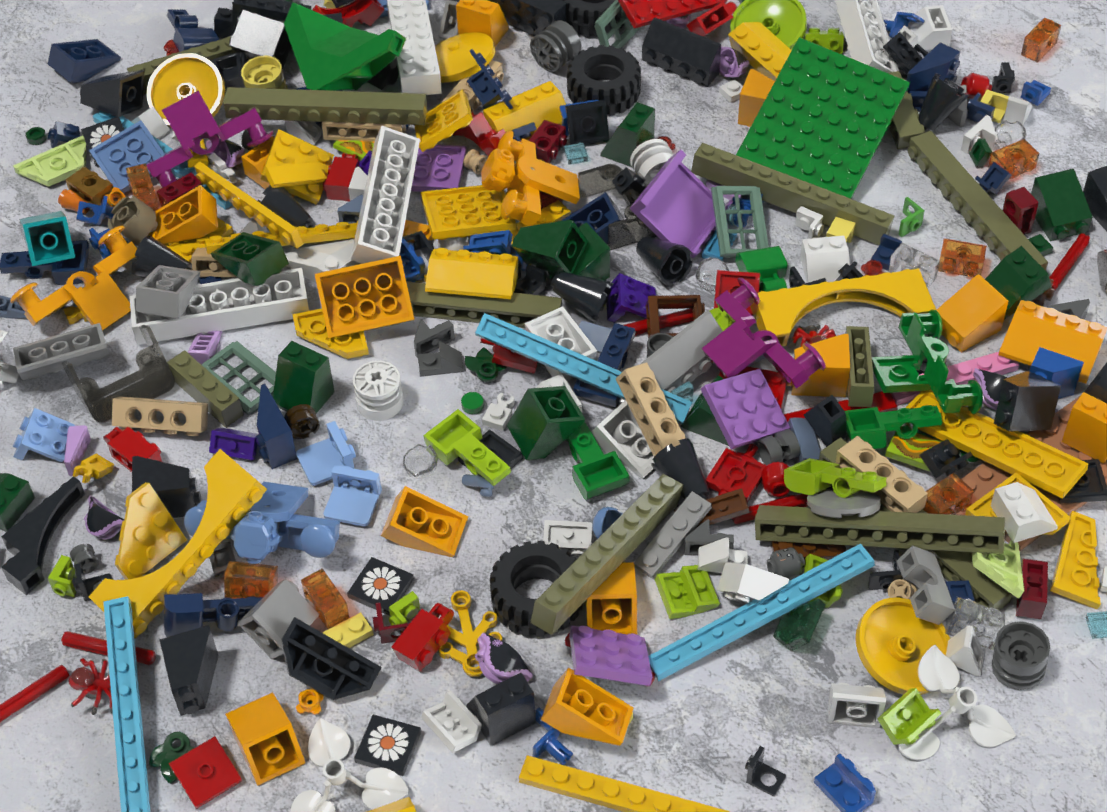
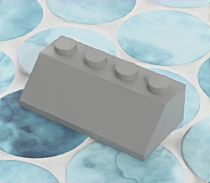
M707 310L641 364L648 363L661 389L677 395L680 390L692 384L696 377L702 372L708 371L711 365L714 364L705 355L702 348L722 333L723 330Z
M100 323L13 348L17 371L22 380L36 379L40 375L56 373L61 369L71 366L77 367L85 362L101 360L110 355Z

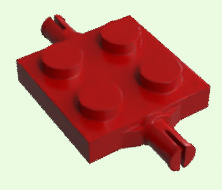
M481 338L480 343L493 346L492 363L535 373L537 361Z
M750 444L745 453L735 452L726 448L706 478L708 488L718 491V496L742 488L748 503L762 481L761 472L763 468L767 466L753 458L758 451V447L756 445L753 447V444Z

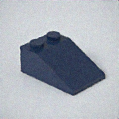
M91 39L51 44L47 64L68 82L77 83L87 81L120 61L121 57L100 40Z
M940 42L908 72L907 81L910 82L907 89L908 94L910 91H928L935 73L941 75L939 79L943 81L945 78H948L956 83V72L960 65V51Z
M606 192L561 220H573L578 228L587 222L607 245L615 243L630 233L618 207Z
M262 384L257 416L258 435L255 437L259 447L262 448L259 450L263 462L268 461L271 469L296 460L297 456L291 429L266 384Z

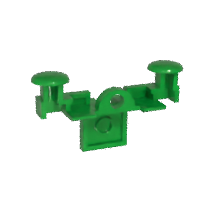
M933 309L928 314L902 313L898 328L913 355L872 357L873 373L883 393L932 390L944 413L960 412L961 407H968L972 414L978 413L983 405V391L980 384L975 380H970L968 384L956 385L954 379L946 380L949 370L945 362L949 354V348L943 341L939 340L943 329L940 313ZM927 359L928 362L924 375H919L916 370H920L922 361Z

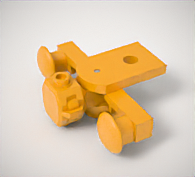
M507 131L501 137L498 148L490 153L481 171L482 186L485 189L501 192L507 188L506 196L501 205V216L505 220L511 217L519 220L524 225H535L541 216L539 190L573 204H577L580 199L577 174L537 159L535 143L523 138L521 142L513 139V131Z

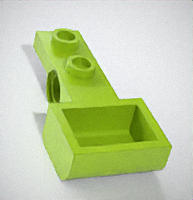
M459 409L423 435L428 449L445 465H449L456 458L460 457L464 460L466 467L472 474H480L493 486L511 473L510 466L480 442L482 439L481 428Z
M811 458L784 469L786 487L792 492L811 496L833 486L835 494L841 498H846L860 490L874 493L886 487V477L877 476L876 472H857L855 468H840V464Z

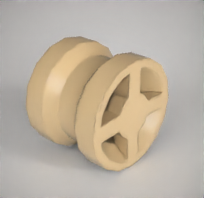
M473 149L466 154L463 165L479 175L488 157L480 155L477 150Z
M897 579L889 585L888 596L889 598L897 597L910 600V597L918 589L911 582Z

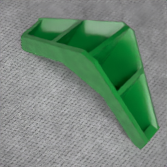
M294 2L284 22L306 88L309 90H358L396 57L400 56L407 39L391 29L377 35L352 28Z

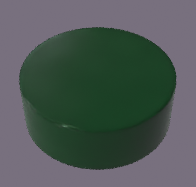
M41 127L30 128L25 134L30 145H40L47 139L46 132Z

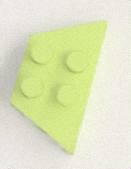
M80 136L13 165L17 174L49 187L67 179L82 167H86L87 144L84 137Z
M1011 540L1009 544L1004 543L1003 554L972 552L973 566L977 570L984 573L1015 597H1021L1024 592L1018 542L1013 543Z

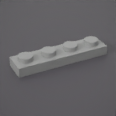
M691 492L634 562L635 568L654 580L656 575L660 573L685 542V537L694 531L712 508L711 503L696 493Z

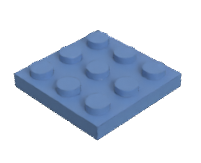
M142 121L135 123L89 150L113 187H118L123 193L150 179L152 175L146 164L165 155Z

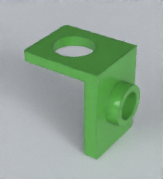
M906 197L904 200L903 214L907 217L902 219L898 235L901 237L911 231H916L922 226L925 210L909 197ZM909 205L915 210L913 214L909 210Z

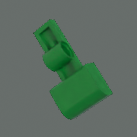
M779 246L738 252L736 254L735 263L739 272L760 273L759 292L787 288L784 277H786L788 264Z
M931 405L913 409L901 408L888 412H879L877 407L845 411L850 441L858 436L864 442H868L873 449H880L886 446L887 431H896L900 438L910 439L916 435L918 428L942 425V416L938 407Z
M585 422L567 438L574 460L580 462V464L572 466L573 480L585 500L630 483V476L616 452L612 451L604 454Z

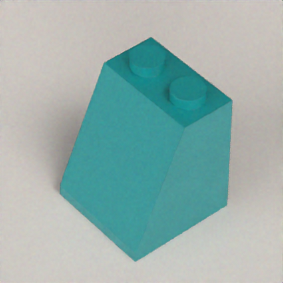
M62 211L19 219L32 266L75 258L67 218Z

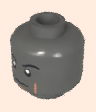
M791 547L773 551L770 559H767L768 572L786 577L789 580L800 576L802 568L805 567L803 555L801 553L798 554Z

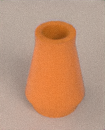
M64 189L58 198V203L62 208L78 211L80 201L86 202L71 189ZM90 208L83 209L82 213H88Z

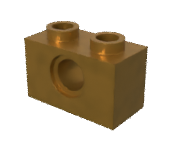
M82 167L66 179L68 190H73L86 202L95 205H101L103 196L112 192V188H114L109 180H104L95 171H90L86 167Z

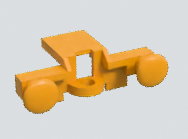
M122 225L117 226L105 233L98 242L99 246L105 244L111 255L93 266V269L98 274L96 277L88 272L74 273L68 278L63 287L43 300H40L33 291L38 286L37 283L33 282L19 289L10 298L11 303L17 301L25 311L24 315L35 326L41 319L46 316L49 317L73 300L90 324L100 323L103 331L131 312L130 302L110 275L118 271L130 260L137 258L138 256H135L137 248L132 241L127 243L120 232L125 227ZM81 279L84 282V288H76L73 285V280Z

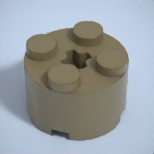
M127 196L121 199L113 208L111 213L114 215L112 220L108 219V228L111 230L120 225L124 226L125 229L120 232L128 243L132 241L135 246H139L143 238L157 228L156 212L137 197L132 196L133 198H129Z

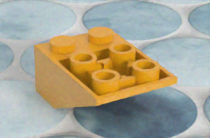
M273 136L241 156L245 175L264 189L268 188L270 184L260 178L274 141Z

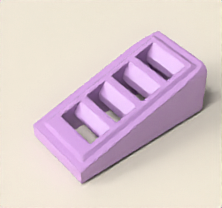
M210 331L206 333L207 335L197 334L188 353L200 364H203L215 355L222 331Z
M85 425L69 426L64 464L69 476H73L74 468L80 465L90 443L91 437Z

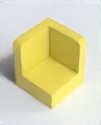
M986 90L980 102L995 107L993 122L1000 123L1003 119L1009 96Z
M835 217L827 231L826 237L845 236L846 242L851 243L856 223Z

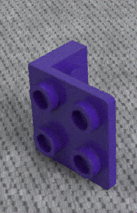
M619 273L611 282L614 285L610 288L612 291L606 303L607 320L615 323L621 316H624L626 311L646 318L645 304L648 296H656V288Z

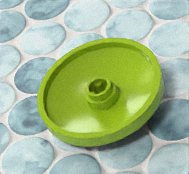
M745 0L735 10L730 24V29L733 31L743 22H760L792 50L798 38L803 39L806 33L807 18L804 7L798 0Z

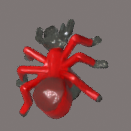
M820 324L807 327L799 325L793 337L788 339L789 342H792L788 345V348L795 347L799 338H802L800 347H803V343H816L835 337L836 334L833 329L829 330L828 325H825L822 329Z
M81 658L80 662L85 667L77 668L72 672L69 678V685L75 690H82V693L71 703V707L79 704L84 697L95 699L91 712L92 715H95L101 701L102 691H104L110 699L109 709L113 715L110 674L105 678L108 661L102 659L100 673L97 672L94 661L90 660L87 662L84 658Z

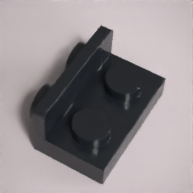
M901 32L883 46L907 76L908 72L923 59Z
M946 439L924 451L919 456L936 479L943 474L947 478L954 472L964 468L969 464L967 459L972 457L973 454L970 451L960 457L957 448Z

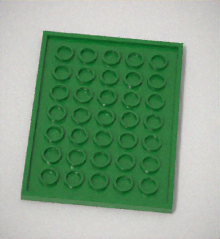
M799 37L736 155L852 199L910 82Z

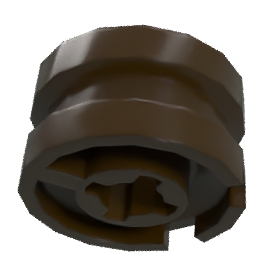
M300 404L294 406L284 416L291 429L292 437L295 439L308 438L310 433L313 432L315 434L319 430L318 417H316L315 410L310 405Z

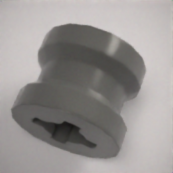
M80 544L70 551L74 567L75 564L80 563L84 574L94 571L99 565L92 545Z

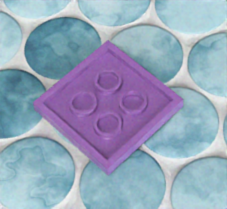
M436 145L434 148L427 149L424 152L418 148L411 191L423 192L459 188L464 168L463 161L467 154L466 146Z
M760 369L713 382L701 388L731 450L756 442L770 435L775 436L777 432L790 429Z
M571 626L569 636L575 675L646 686L651 685L653 677L644 637H640L637 634H620L612 630H595L588 626Z

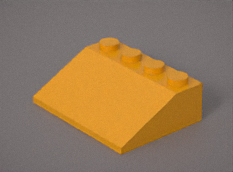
M401 256L315 274L328 338L415 320Z
M1021 300L998 355L1031 366L1039 347L1083 361L1084 364L1078 382L1086 384L1100 352L1107 327L1097 322L1080 319L1075 315L1058 312L1053 308L1036 305L1031 301Z

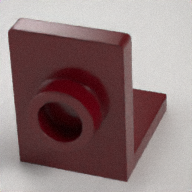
M375 603L377 617H372L374 631H379L381 644L395 642L400 635L395 636L391 635V633L397 630L404 631L409 623L384 627L381 603Z

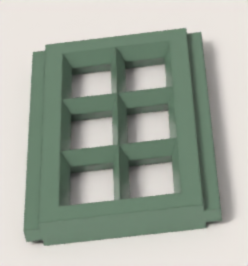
M618 0L612 3L594 25L600 45L609 47L608 39L614 34L615 41L611 46H615L618 49L619 47L623 48L641 28H633ZM620 11L622 18L616 23L615 16ZM610 22L612 29L606 34L605 26ZM624 23L625 30L620 35L618 28Z
M712 187L711 194L720 256L736 257L738 252L756 250L746 249L744 233H755L757 249L768 248L760 187ZM723 195L735 196L736 210H725ZM738 195L750 196L751 210H740ZM726 214H737L739 229H728ZM741 214H752L754 229H743ZM729 233H740L742 249H731Z
M238 341L232 342L201 364L240 398L242 410L247 415L258 410L260 396L251 402L241 393L247 388L252 387L260 394V389L254 383L262 377L273 385L269 388L273 397L276 372ZM233 353L244 361L235 368L225 361ZM220 363L231 370L223 377H220L212 370ZM247 365L259 373L251 380H248L239 372ZM235 374L246 382L237 390L226 382Z

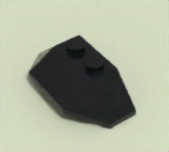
M296 617L292 619L281 639L288 675L331 700L370 690L382 668Z

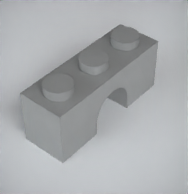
M912 545L897 560L903 579L912 582L918 587V590L910 597L915 615L918 618L940 625L955 611L952 599L935 554Z

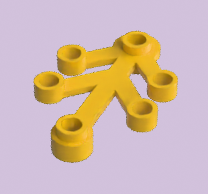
M459 590L452 594L451 605L459 614L463 634L448 625L447 627L451 633L449 639L466 647L467 654L453 648L450 642H446L438 649L439 656L443 659L452 658L463 664V671L467 675L478 677L483 674L480 666L471 667L474 664L479 665V661L475 658L477 653L476 644L482 633H486L489 628H494L497 625V615L492 611L484 613L482 621L472 631L468 609L471 606V598L468 592ZM488 618L494 619L491 622L486 621ZM491 632L489 634L502 641V635L499 632ZM444 648L450 649L448 652L442 651Z

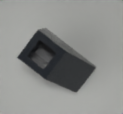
M830 395L804 414V417L826 447L840 437L845 442L847 441L846 413L833 395Z

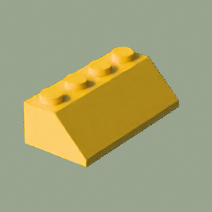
M741 23L728 34L731 48L743 54L749 61V64L758 72L776 81L792 50L762 23Z
M548 81L512 97L510 103L513 108L511 110L504 101L483 110V115L492 130L499 131L504 129L507 132L532 122L535 123L536 129H538L544 120L562 125L560 106L566 105L561 91L551 81ZM536 130L530 132L531 136L524 139L529 140Z
M433 249L429 258L425 292L511 299L518 280V256H512L507 253L498 255L489 252L475 253L468 250Z

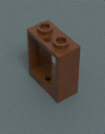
M700 295L648 296L645 304L648 339L653 334L660 333L658 309H692L693 321L705 312V304L701 303ZM667 333V334H669V335H671L672 337H674V336H676L678 333Z

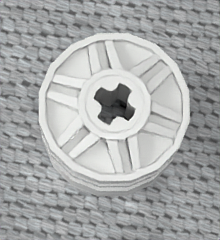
M651 139L640 144L633 151L630 157V164L635 173L640 172L646 179L644 183L648 186L667 160L674 154L667 142L662 139Z
M379 360L365 363L356 370L353 375V387L357 409L360 414L366 419L373 421H385L397 415L403 406L400 373L397 368L389 362Z

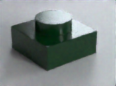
M978 138L969 155L976 167L983 168L993 152L985 139Z
M1041 234L1028 239L1042 256L1052 253L1053 246Z

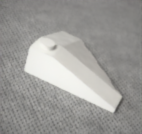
M355 238L305 243L298 249L292 245L282 246L289 262L285 267L289 269L302 268L303 276L315 283L316 273L362 263L350 260Z

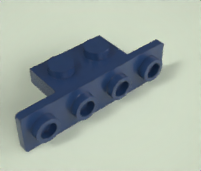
M471 49L470 53L481 70L466 80L485 109L491 107L502 98L511 110L513 108L510 100H512L506 89L504 91L501 90L504 86L497 77H492L495 73L489 65H484L487 61L480 52L476 54Z

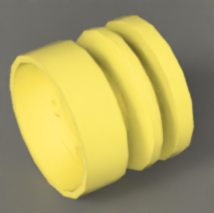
M258 56L244 64L241 76L246 88L288 89L282 65L276 58Z

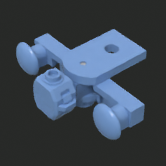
M263 482L262 485L267 490L262 498L250 508L246 516L235 525L226 538L234 541V548L238 556L246 558V561L250 564L260 563L270 552L276 551L278 547L303 550L312 557L324 558L333 552L335 543L339 539L340 521L294 514L307 499L308 488ZM202 500L196 507L189 509L184 517L185 528L192 537L202 520L207 503L205 500Z

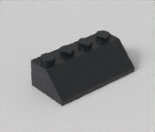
M655 17L652 19L642 44L643 61L707 87L719 75L721 43Z

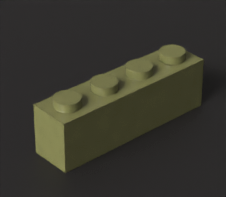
M899 71L889 73L893 76L905 80L901 77ZM907 91L889 125L897 149L908 148L910 138L925 133L924 126L920 125L918 120V111L912 105V96Z
M846 326L845 334H849L850 373L847 386L848 406L871 407L874 393V378L869 327Z
M185 350L167 362L171 379L196 402L208 403V412L225 428L244 416L240 398Z

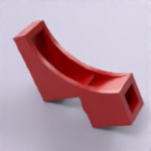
M355 0L337 9L323 8L315 5L312 10L322 15L342 13L343 24L352 27L356 21L372 26L385 9L378 0Z
M472 112L473 120H471L470 124L456 130L453 136H464L472 140L489 157L490 153L498 148L499 141L506 132L504 129L499 131L492 130L482 112L476 115Z

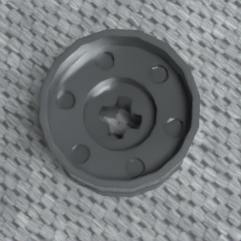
M562 20L553 22L530 41V49L534 59L543 69L550 72H555L564 66L575 55H578L582 47L577 32L571 25Z
M1024 621L1012 622L1002 627L997 633L992 657L993 674L999 682L1012 689L1026 690L1037 686L1044 679L1050 652V642L1045 632L1036 625Z

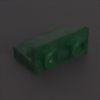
M818 598L782 615L773 637L791 651L809 644L826 604Z

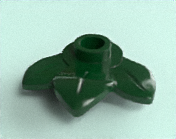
M485 347L477 353L476 357L465 356V366L470 371L475 372L478 379L484 382L494 381L498 377V373L507 368V366L492 363L493 355Z
M172 732L166 737L164 744L155 747L150 754L149 766H161V773L170 784L177 778L169 763L194 749L190 746L188 736L183 732ZM175 740H180V747L173 748V742Z

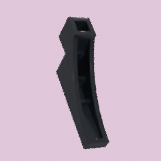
M233 0L232 10L218 8L214 17V31L218 38L224 39L231 36L237 27V18L242 14L243 10L276 21H285L292 2L285 0ZM297 3V4H299V5H301V6H303V7H306V8H308V9L311 10V7H312V6L304 5V4H302V3Z
M74 476L63 483L58 490L45 498L40 505L27 513L22 520L9 528L1 536L7 550L14 555L2 566V570L7 580L25 595H28L45 580L42 568L48 544L63 517L85 495L80 480Z

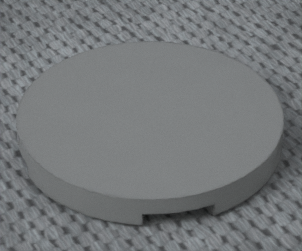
M830 488L812 496L808 495L807 505L811 507L813 513L825 517L842 518V515L851 516L857 513L858 517H865L876 513L880 509V497L873 492L860 490L846 498H841L835 494L833 488Z

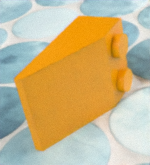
M199 185L156 210L158 226L152 232V237L164 244L202 238L218 229L216 198Z
M404 486L395 497L381 536L404 547L453 557L468 516Z
M568 668L553 685L541 720L564 734L620 746L623 743L634 707L582 675H575L574 670Z

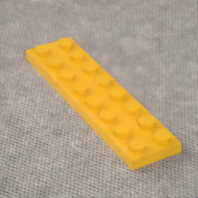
M932 390L921 391L905 407L913 409L921 408L925 405L937 406L942 416V425L918 428L919 430L942 441L948 439L956 448L967 453L971 451L973 456L1012 475L1017 473L1029 483L1062 499L1088 470V463L1020 431H1007L995 425L994 419L979 412L972 414L968 407H961L960 412L944 413Z

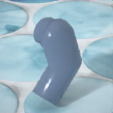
M463 475L462 484L464 486L480 487L481 496L491 497L493 495L492 490L494 486L479 475Z

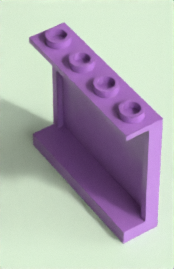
M680 149L667 160L629 209L661 240L686 246L692 252L690 257L694 258L701 251L699 247L711 238L709 234L716 230L711 191L682 163L686 154ZM732 200L725 203V210H729L728 208L733 203Z

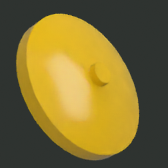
M470 32L452 36L436 44L435 50L441 83L458 81L481 70L470 53L471 49L476 54L479 52L487 61L484 65L487 66L493 59L496 51L492 38L484 33Z
M197 54L176 55L160 64L152 74L147 87V101L149 107L153 106L166 125L171 128L162 109L199 90L214 117L224 100V80L217 67L207 58Z
M897 597L883 599L873 604L860 618L855 636L858 655L869 674L887 689L903 695L912 688H917L921 695L930 692L922 686L918 678L920 660L934 645L946 656L948 640L950 639L942 623L938 625L916 617L911 600Z

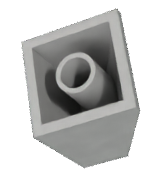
M284 579L277 583L238 624L273 659L284 654L281 639L294 617L311 625L319 614L316 611L315 605L310 600L304 599L299 593V588L292 581Z

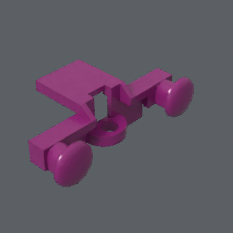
M198 90L162 109L181 145L153 162H148L146 166L152 177H156L163 188L178 180L171 168L193 157L189 148L197 154H209L217 148L219 137L223 142L245 129L252 139L246 145L254 147L270 139L274 131L266 133L261 123L262 119L255 107L218 126ZM203 138L211 140L212 145L209 149H203L200 146V141Z
M744 278L737 279L740 287L730 294L726 290L715 299L719 309L729 315L733 324L706 344L702 350L727 378L738 374L761 355L774 366L788 383L792 381L796 389L805 383L809 376L819 368L823 371L826 368L820 353L809 343L802 344L805 352L797 359H794L780 345L778 338L771 331L762 330L752 334L749 327L756 323V320L746 309L753 303L758 305L760 298L754 287Z

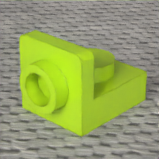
M61 555L48 577L53 592L59 596L67 595L74 597L76 594L72 582L75 569L70 557Z
M413 591L389 606V622L391 625L408 623L407 619H412L420 611L419 597Z

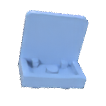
M34 408L29 418L24 417L19 429L23 431L21 435H17L13 447L16 450L13 457L22 460L27 451L31 450L56 461L64 462L68 428L75 425Z
M335 421L326 424L329 435L328 439L296 451L300 465L312 486L333 479L331 472L334 465L349 466L354 469L353 458L356 457L355 451L351 444L347 445L345 431L343 428L339 429Z
M334 465L331 472L334 488L324 510V518L363 527L368 526L382 491L379 473L370 470L353 469L349 466Z

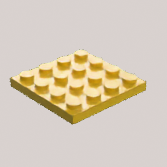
M482 185L420 192L433 239L464 238L475 234L516 230L514 218L509 217L505 220L501 216V205L506 196L504 190L501 192L487 190Z

